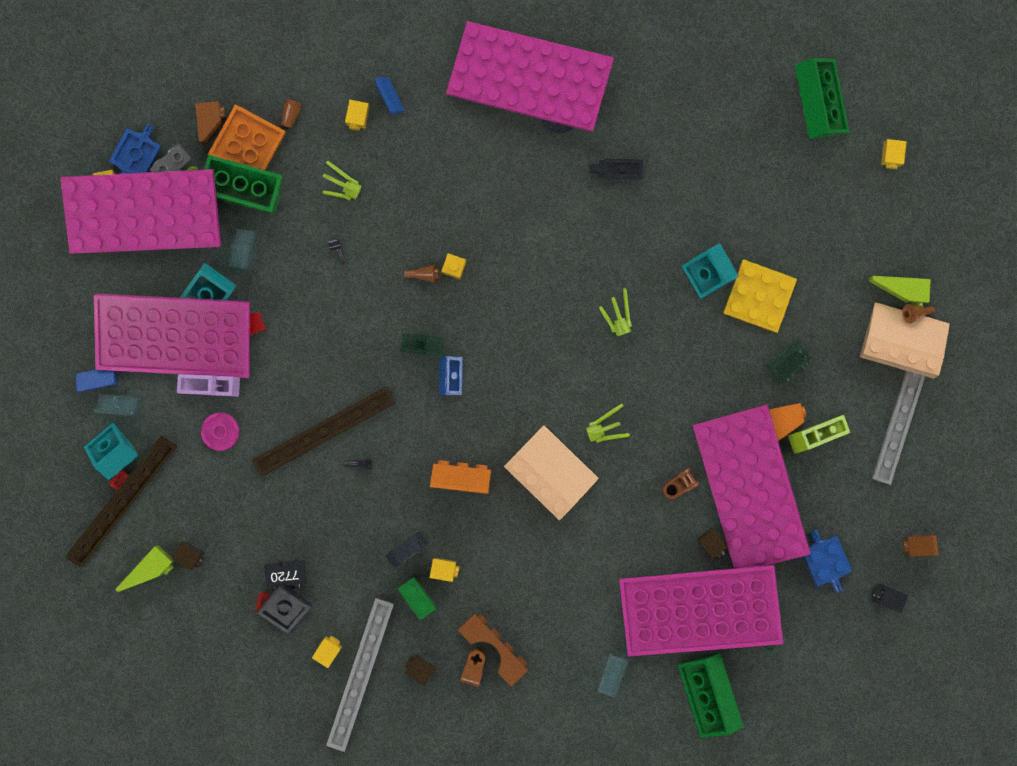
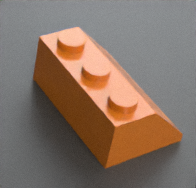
M438 460V464L433 463L430 487L488 494L491 470L487 469V465L476 464V468L468 467L469 463L457 462V466L449 465V461Z

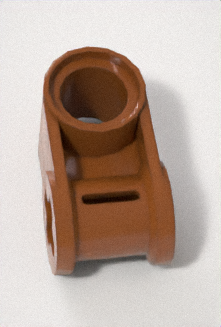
M689 467L662 486L661 492L665 498L675 499L700 484L698 481H695ZM669 485H673L676 489L675 494L672 496L667 494V487Z
M474 648L470 651L460 682L479 687L486 658L485 652L482 649ZM479 654L480 659L478 662H475L471 656Z

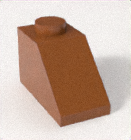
M218 101L195 104L199 142L202 145L207 144L223 124V118L226 117L224 106L221 107Z
M936 535L904 536L905 541H902V549L907 556L939 555Z

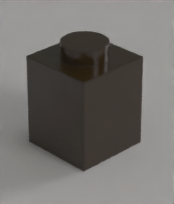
M713 528L697 539L711 559H719L726 553L724 550L728 548Z
M182 541L171 559L190 570H194L195 567L199 568L204 561L202 557L204 552Z
M418 655L415 658L410 657L405 665L408 668L405 673L424 686L436 669L435 666Z

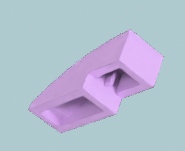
M178 374L177 393L239 397V377Z

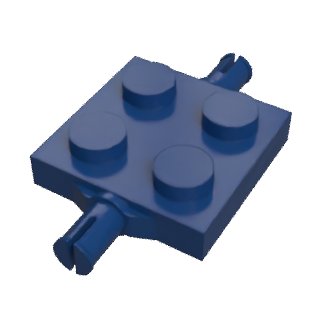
M147 124L143 133L126 129L109 160L110 163L122 170L120 174L149 172L162 146L149 138L154 129L153 126Z
M817 529L809 532L814 543L809 547L811 554L803 556L815 585L818 587L825 583H832L835 593L842 591L843 589L838 579L852 572V569L838 537L833 536L829 539L821 540Z

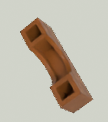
M474 613L458 628V631L470 644L476 642L492 644L498 650L501 657L498 674L510 686H513L528 671L526 667L528 663L521 656L517 657L513 653L515 649L508 642L505 644L500 639L501 634L494 627L490 629L486 625L488 621L481 613L479 615Z

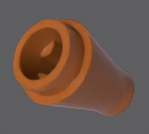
M290 99L286 100V103L283 105L281 125L292 128L302 109L300 108L302 103Z

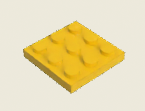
M743 259L737 273L739 277L735 279L723 314L778 333L797 279Z

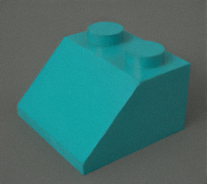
M721 244L706 250L682 265L684 272L700 299L739 277Z
M204 263L179 298L227 300L236 285Z
M114 423L110 424L84 446L94 468L108 480L117 475L120 470L138 456L134 446Z

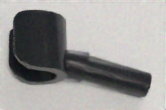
M329 240L330 250H337L342 263H347L339 240Z
M346 460L345 465L362 467L364 470H370L372 468L364 467V462L372 460Z

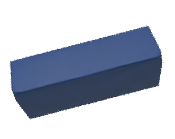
M388 77L375 78L376 86L391 116L403 112L404 108Z
M440 357L439 395H462L463 357Z
M92 370L76 374L77 392L118 385L115 371Z

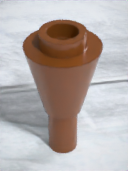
M434 264L417 270H405L404 277L436 283L437 279H440V269Z
M907 304L903 308V317L906 322L913 323L925 315L933 314L935 308L933 306L922 307Z

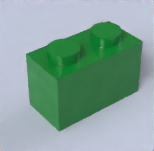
M415 576L398 587L399 592L419 620L437 608Z

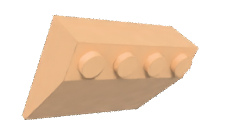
M875 302L860 357L930 378H936L939 376L944 359L950 323L925 316L913 323H908L904 320L903 310Z
M544 425L504 466L559 521L599 479Z

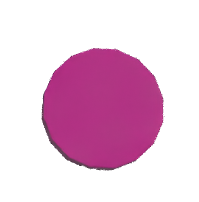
M215 413L204 420L201 437L209 448L224 451L231 448L237 442L239 426L232 416L226 413Z

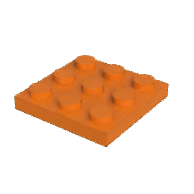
M235 104L208 154L266 171L286 131Z

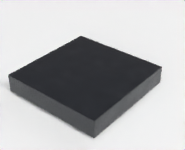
M280 583L258 608L257 614L288 634L311 608V603Z

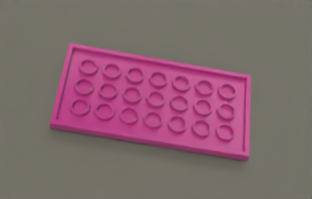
M467 21L446 94L593 132L614 57Z
M214 169L60 177L70 254L221 246Z
M97 293L94 295L95 370L249 378L250 302Z
M768 404L693 425L733 567L767 566L810 555V548Z
M775 565L619 579L628 656L783 644Z

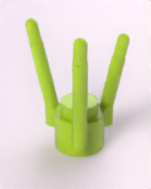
M326 161L328 166L348 181L344 183L323 174L324 178L344 187L342 192L345 193L324 190L323 194L345 198L351 201V198L356 200L362 187L358 184L359 182L352 179L331 162Z
M626 288L623 289L626 320L621 317L615 297H612V303L618 320L614 321V324L603 307H599L612 333L616 332L617 336L631 332L630 327L632 324Z
M623 404L613 408L596 421L589 423L590 426L586 430L591 442L596 441L598 443L630 436L629 433L603 436L605 435L604 431L619 426L620 422L603 428L601 424L598 425L621 409Z

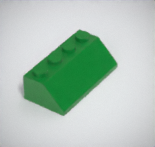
M811 58L795 64L796 77L800 88L799 94L802 98L803 114L806 119L809 139H822L850 133L835 59Z
M208 154L204 169H214L216 198L218 200L275 215L280 200L283 175Z
M720 653L704 655L677 664L700 738L730 735L743 728Z

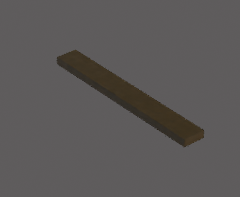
M386 386L254 458L252 461L262 477L396 404Z
M162 435L159 437L66 554L67 560L80 567L86 563L178 447L176 444Z

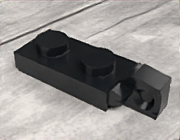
M604 159L600 160L599 164H590L589 173L599 174V178L642 180L643 160Z

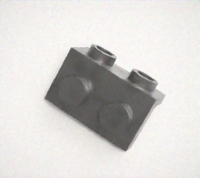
M177 145L172 147L166 156L158 159L150 170L152 172L179 171L191 161V157L183 147Z

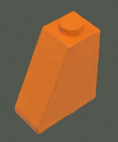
M801 403L769 409L778 441L803 424L804 418H806V411L804 406L801 407Z

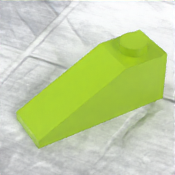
M885 276L869 277V282L906 303L922 307L923 304L929 303L931 279Z
M844 415L790 434L788 438L795 454L850 433Z
M159 545L155 546L115 590L120 592L163 574L167 575L174 568L172 564L175 561Z

